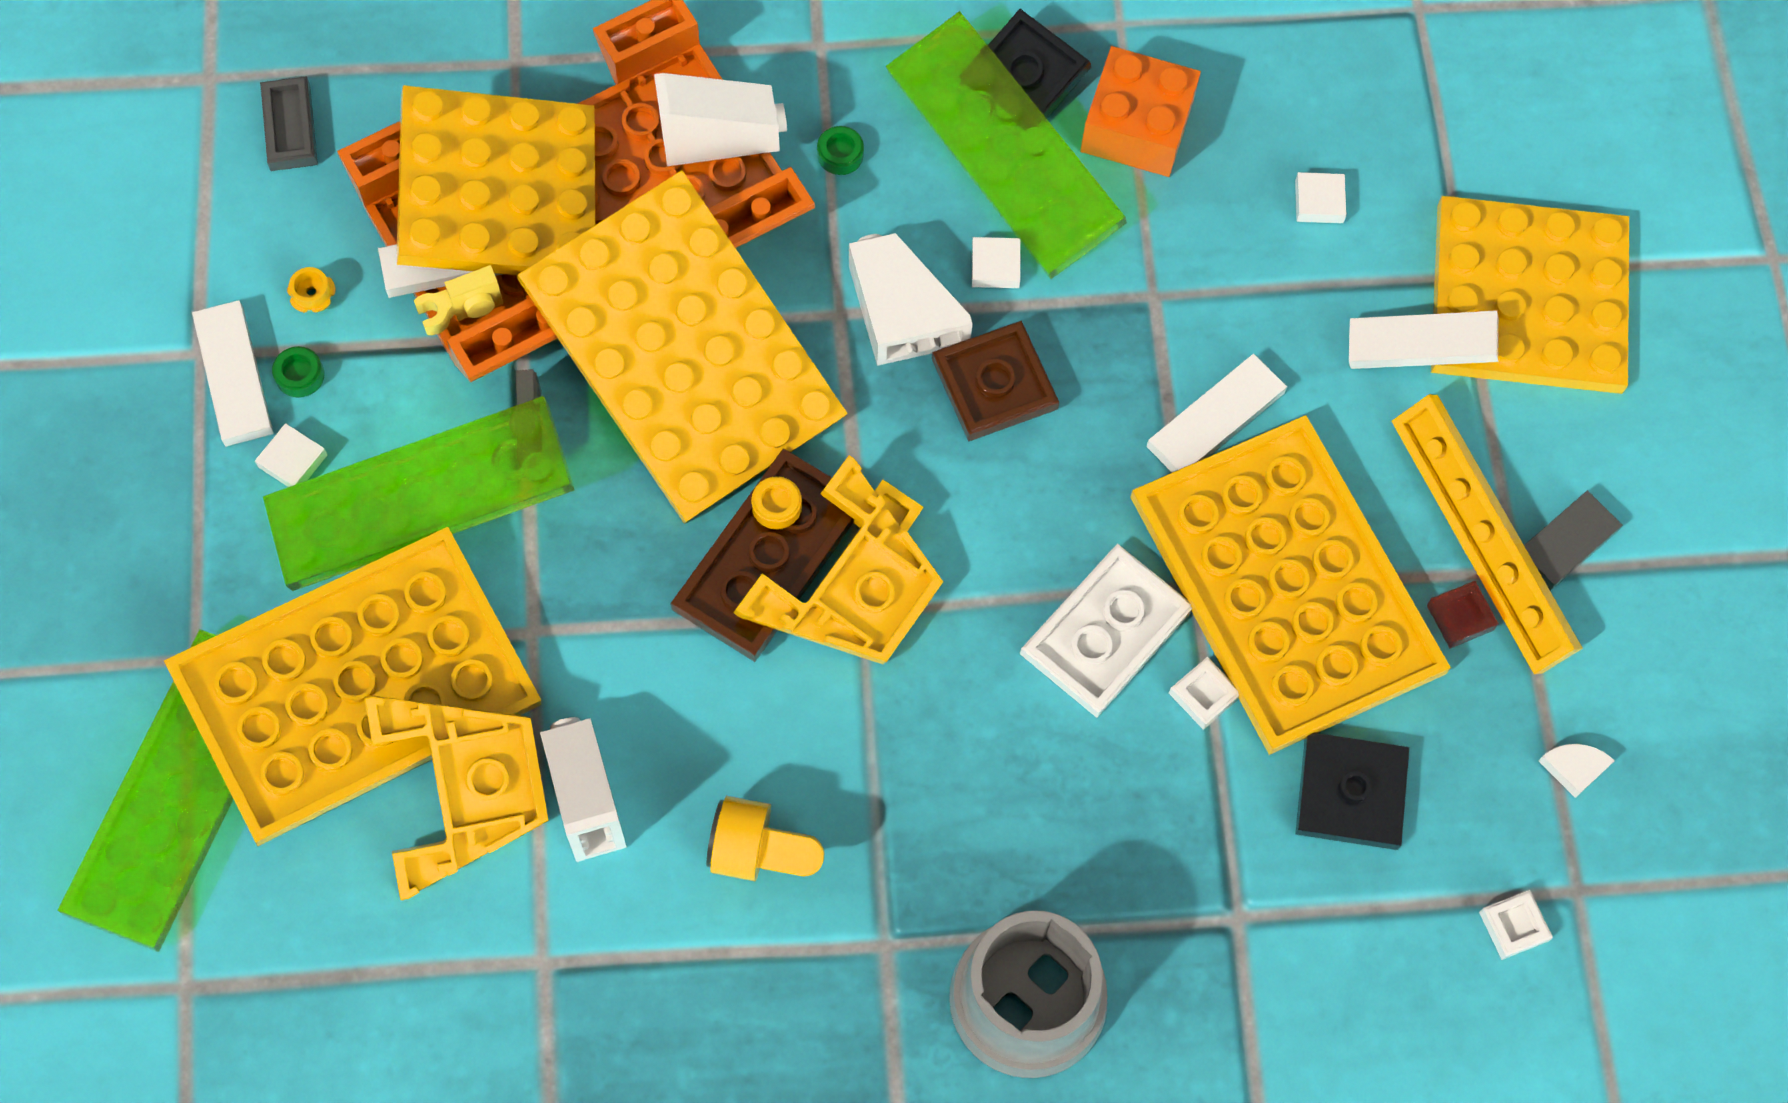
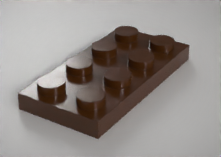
M784 448L757 485L766 478L776 476L787 478L795 483L800 490L802 498V510L799 518L791 526L783 529H770L761 525L754 517L751 499L753 489L671 602V608L674 612L756 662L778 630L740 618L733 613L762 573L800 600L854 522L852 517L820 494L832 477Z

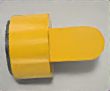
M726 795L725 799L720 800L717 805L710 833L706 865L710 867V871L713 874L755 882L760 868L798 876H810L821 868L825 853L822 844L814 836L769 828L771 804Z

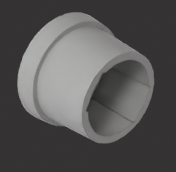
M1024 911L1010 915L981 933L962 954L951 979L950 1011L955 1028L963 1043L975 1057L992 1069L1021 1078H1039L1057 1074L1080 1061L1094 1046L1103 1029L1107 1014V985L1098 952L1090 938L1080 927L1058 914L1046 911ZM1044 955L1050 956L1068 974V979L1053 994L1045 993L1028 976V970ZM1007 994H1014L1032 1011V1018L1020 1031L994 1010V1007Z

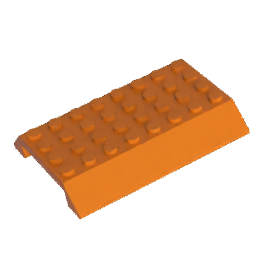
M650 0L593 28V34L615 82L614 86L577 103L594 105L595 225L683 170L735 248L815 208L814 201L792 167L782 171L770 152L667 166L654 74L669 73L723 80L701 47L698 23L683 0ZM400 121L337 151L367 215L385 246L397 244ZM502 274L495 276L500 288L503 305L495 307L487 315L478 318L468 317L458 321L456 315H454L450 319L448 327L443 332L437 334L454 365L470 383L557 339L555 333L518 281V275ZM446 287L415 292L413 294L417 298L422 294L446 290ZM434 310L425 312L428 319L433 318L437 314V311Z

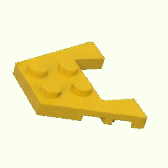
M849 455L820 494L859 522L860 529L806 603H802L762 573L733 613L740 618L884 664L937 592L943 580L907 530H902L884 505L886 501L881 494L877 495L861 473L862 468L858 462Z
M380 696L364 697L373 745L419 736L428 737L446 835L445 840L392 851L400 900L413 897L420 893V890L443 877L456 873L458 869L489 852L490 854L549 821L530 717Z

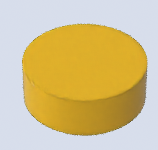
M777 476L769 477L761 481L752 493V511L754 517L761 525L770 529H783L791 526L799 518L802 510L801 493L796 484L791 480Z

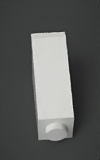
M669 73L654 74L667 166L780 151L779 132L787 131L786 115L783 103L774 104L771 85Z
M896 233L885 236L870 234L860 238L857 242L849 243V269L877 366L931 354L934 351L971 339L972 320L970 314Z
M569 717L554 722L550 726V730L540 732L566 836L576 862L626 848V842L591 718L580 721L578 717Z

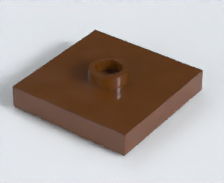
M1022 320L932 352L933 364L968 442L1050 413L1059 408L1060 402Z

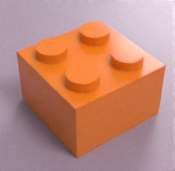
M1111 46L1085 122L1080 152L1170 177L1194 102L1201 71Z

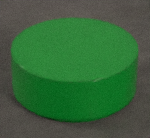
M835 126L824 131L817 143V158L822 168L835 175H846L857 170L864 158V143L859 133L846 126Z
M302 346L288 348L282 351L273 363V377L279 389L288 396L296 398L309 396L316 392L323 383V365L318 355L309 348Z

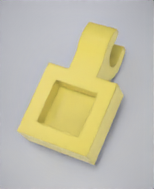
M491 265L444 282L446 290L422 294L414 300L418 314L430 310L437 311L433 318L422 321L427 335H437L443 332L454 315H456L458 321L468 317L478 318L487 315L495 307L504 304L498 281Z

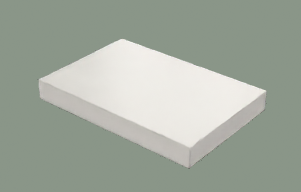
M1117 543L1021 648L1020 655L1098 718L1192 613V607L1185 597Z

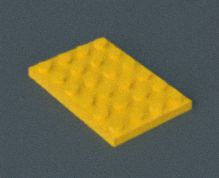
M683 170L522 271L517 276L522 287L684 524L769 468L783 448L793 452L848 414Z
M1307 415L1132 490L1130 498L1182 595L1191 604V611L1226 676L1237 689L1238 698L1269 755L1306 739L1312 733H1319L1444 676L1450 670L1449 663Z
M449 527L443 528L164 660L257 847L432 760L427 736L373 745L364 697L380 696L513 715H523L541 706L542 701Z

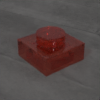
M1476 581L1433 597L1427 604L1449 649L1492 632L1499 624Z

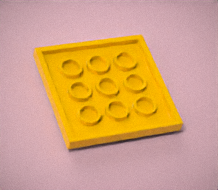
M403 85L400 116L397 265L476 271L491 265L494 273L518 275L595 226L594 105Z
M1441 196L1437 205L1433 314L1497 311L1499 318L1498 362L1431 365V373L1623 394L1628 386L1629 216Z

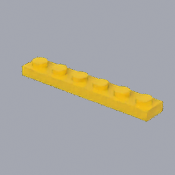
M1428 394L1391 422L1533 674H1543L1582 650L1583 647L1439 396Z

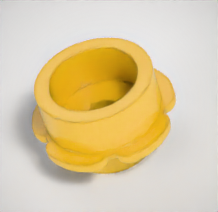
M305 267L292 275L287 292L291 296L290 303L296 310L303 313L312 310V312L318 313L325 310L331 304L330 298L334 296L336 288L333 280L330 277H326L321 270L314 267ZM311 289L316 290L315 294L313 295L307 294V292Z

